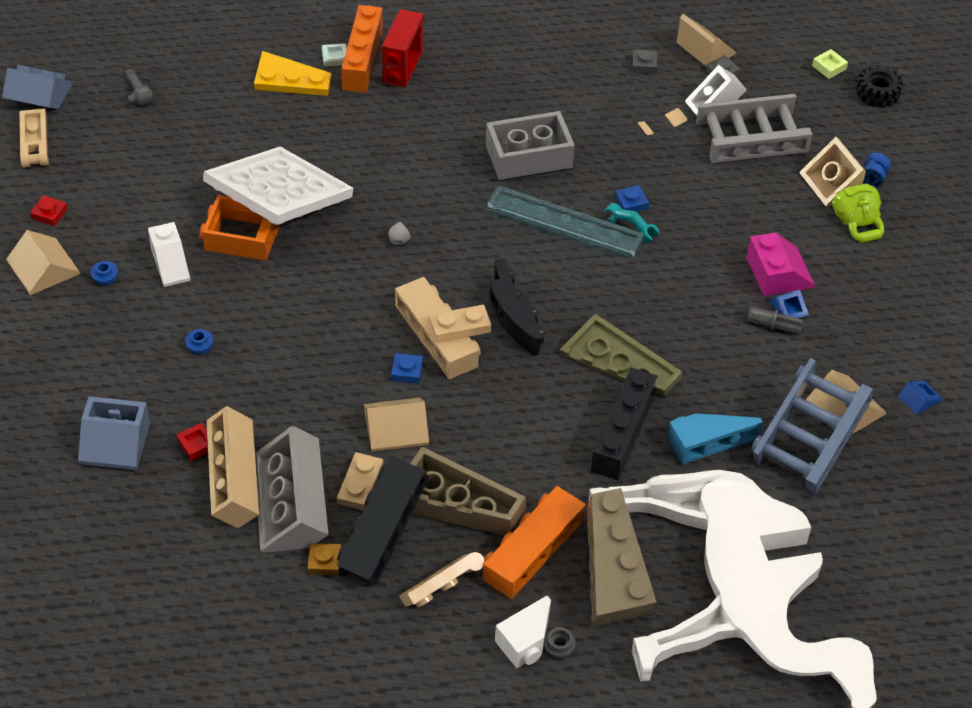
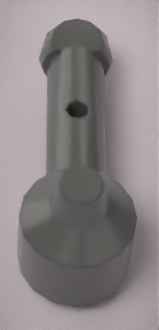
M128 69L125 75L134 89L133 93L127 96L128 102L136 103L139 106L152 103V90L147 85L143 86L134 69Z

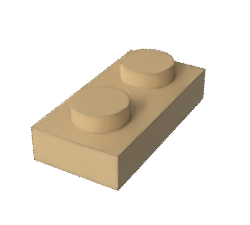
M484 305L430 314V324L436 343L491 332V323Z
M355 452L337 496V504L365 510L366 497L376 486L380 469L384 464L383 459Z

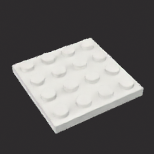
M282 147L206 170L203 175V181L213 186L215 190L223 192L231 197L232 200L243 204L252 212L258 213L276 225L296 217H302L307 213L321 210L329 205L340 203L351 198L353 194V187Z

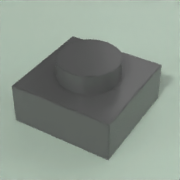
M633 50L632 72L656 74L657 51Z
M727 56L720 57L706 64L705 71L709 74L720 65L734 74L735 77L740 75L741 69Z

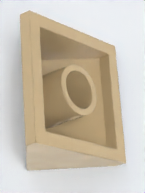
M682 14L679 22L677 43L706 66V64L720 57L727 56L730 58L736 54V51L704 26Z
M835 137L799 173L825 206L828 207L833 205L832 202L837 192L847 187L863 184L866 171L840 139Z
M26 230L6 259L29 295L80 274L56 238Z
M831 370L824 378L851 393L852 391L858 392L860 388L848 375ZM817 388L806 399V401L836 416L839 414L844 415L848 409L845 402ZM873 399L853 433L886 414Z
M420 397L364 404L371 452L429 445L425 401Z

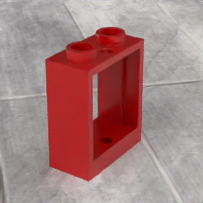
M403 9L399 10L382 45V83L406 88L423 52L424 14Z

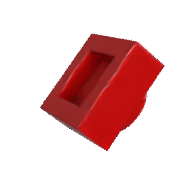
M43 195L31 210V219L55 227L68 210L67 203Z
M203 423L176 434L177 442L190 462L208 454L207 429Z

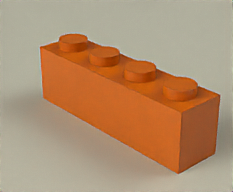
M358 6L341 68L342 90L367 93L383 31L382 7Z
M558 486L550 494L545 493L533 512H527L523 516L517 529L513 533L508 532L504 536L500 547L495 552L491 551L486 555L483 564L482 580L510 599H513L584 521L586 504Z

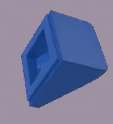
M800 290L780 295L770 300L774 309L779 310V314L794 318H802L809 315Z
M925 381L908 382L898 395L915 414H919L942 401L941 396Z

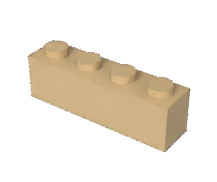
M425 277L395 288V306L448 379L478 367L481 351L478 343L475 340H471L470 337L436 343L430 324V314L451 311V308L440 299L434 285H430Z
M226 406L207 419L211 516L236 528H240L259 515L253 420Z

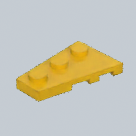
M262 51L254 89L328 96L332 78L330 72Z

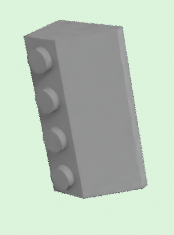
M292 425L255 453L259 506L260 552L263 553L310 548V543H318L329 535L319 438Z

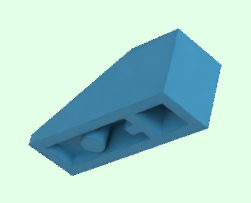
M695 413L686 417H678L669 423L667 440L681 463L685 464L754 441L761 434L763 421L758 417Z

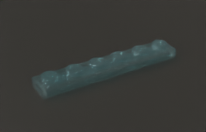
M499 185L488 201V210L631 258L636 256L644 240V233Z

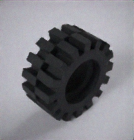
M871 65L869 69L865 67L860 72L856 86V95L860 96L859 99L861 101L866 100V105L869 106L870 103H873L875 108L878 105H881V108H886V105L891 107L893 103L898 102L903 79H901L902 76L900 74L896 75L897 71L895 69L889 71L890 67L888 66L883 69L881 68L882 65H877V68ZM874 85H880L885 88L876 87Z

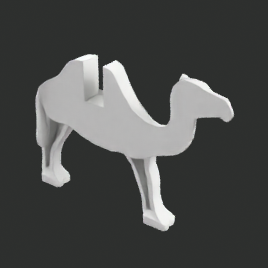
M724 470L659 475L650 478L644 484L609 487L607 489L601 487L590 489L589 500L592 494L621 488L629 513H651L684 525L707 530L704 564L707 578L716 599L708 608L672 629L653 633L649 636L633 638L632 655L640 682L650 681L656 665L675 654L695 651L717 640L738 637L744 639L767 664L780 672L798 676L830 674L842 686L851 700L852 708H871L875 704L877 697L873 675L874 665L871 651L867 645L852 638H833L817 643H806L796 639L789 631L787 623L788 604L803 589L816 580L822 566V554L820 552L768 561L765 551L807 544L811 526L807 517L800 510L771 498L753 480L743 474Z

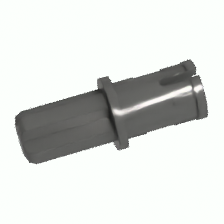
M751 306L747 323L771 328L770 331L778 329L797 335L801 333L803 327V320L779 314V310L774 312Z

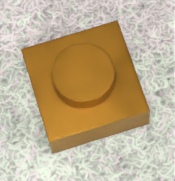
M310 543L308 574L339 576L337 556L341 549V544Z

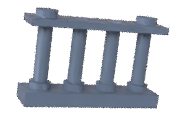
M810 358L806 366L801 365L794 377V381H796L763 437L758 435L755 439L751 451H753L754 462L760 464L766 454L804 474L803 477L806 478L805 489L816 494L871 403L873 389L862 384L858 392L852 391L851 393L815 375L816 360ZM809 384L845 402L848 409L844 415L839 414L836 416L800 397ZM793 408L832 426L834 432L830 439L825 438L823 440L787 422L786 420ZM779 431L818 450L817 453L820 456L815 463L810 462L808 464L775 447L772 443Z

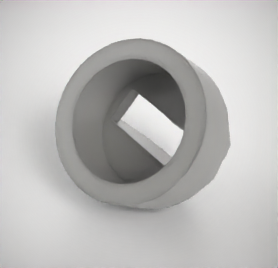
M401 222L396 223L389 229V240L394 245L405 244L411 239L409 231Z

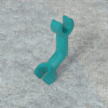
M611 203L604 209V211L612 213L607 220L613 223L618 219L631 221L640 231L639 235L644 243H649L653 240L648 232L652 236L659 234V229L655 225L647 224L635 211L621 209L616 203Z

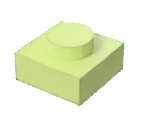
M830 49L814 58L812 66L830 79L845 71L848 62Z

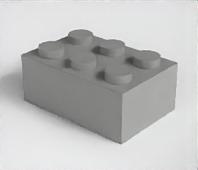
M560 111L486 123V148L499 180L573 168L575 145Z

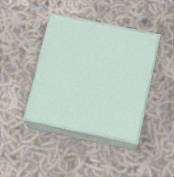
M346 44L322 45L324 67L342 66L347 50Z

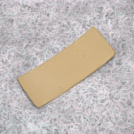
M679 108L665 114L674 127L688 120ZM645 121L638 122L647 135L654 134Z

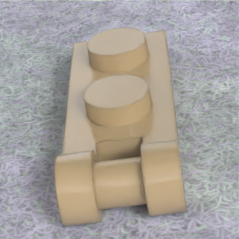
M45 109L20 111V158L22 168H29L33 164L49 166L47 115ZM30 152H39V154H30Z
M478 552L463 555L405 591L399 597L405 606L415 604L418 608L432 600L433 596L431 593L441 588L442 591H445L457 584L458 580L456 577L462 573L480 570L483 567L484 558Z

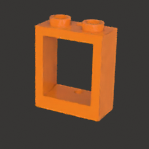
M217 195L214 205L211 204L209 206L207 222L202 223L200 228V239H203L204 250L266 261L280 224L276 225L269 222L268 219L252 212L248 207L232 200L229 196ZM224 219L260 224L256 238L219 232Z

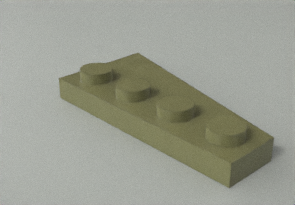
M594 314L560 349L561 356L625 381L631 367L657 375L655 393L664 397L682 379V371L597 314Z

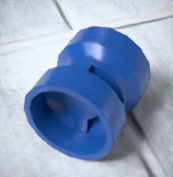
M871 153L867 156L863 166L866 171L863 184L867 183L875 188L883 185L886 174L891 166L887 156L881 153Z

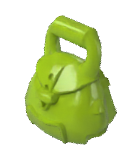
M866 183L847 187L837 192L832 202L835 214L843 221V224L848 225L852 237L860 243L882 238L884 225L879 211L882 201L877 189ZM875 224L877 227L875 230L857 232V227Z

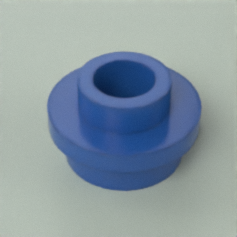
M109 261L98 262L90 270L91 278L99 285H109L117 278L118 268Z
M204 329L193 330L185 338L187 349L194 354L208 352L214 343L212 334Z

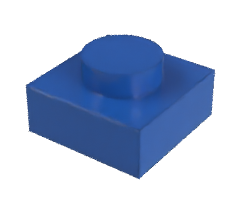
M640 185L615 190V198L621 209L635 212L648 209L649 202Z
M395 353L391 381L419 384L423 356Z

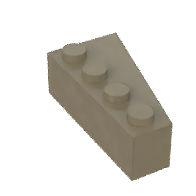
M421 447L410 463L424 469L429 476V480L412 514L505 536L508 532L513 533L517 529L521 519L527 513L525 496L424 447Z
M618 488L592 494L587 505L591 583L590 602L592 610L591 627L650 614L656 604V599L622 489Z

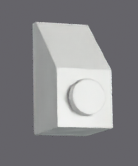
M718 65L685 102L697 115L699 104L738 100L747 89L734 74Z
M172 222L148 228L151 250L163 286L166 287L190 281L182 243L175 223Z
M548 596L496 625L495 642L516 668L525 663L527 665L533 664L543 653L551 599Z

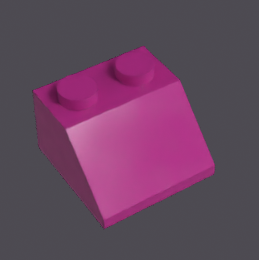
M777 233L750 237L746 258L763 296L815 287L795 245Z

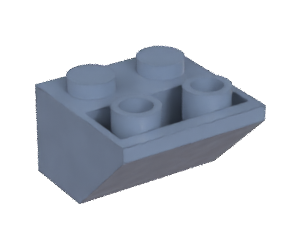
M17 65V69L7 68L2 98L58 109L74 81L65 80V74Z
M89 396L81 419L78 463L137 470L150 427L147 403Z

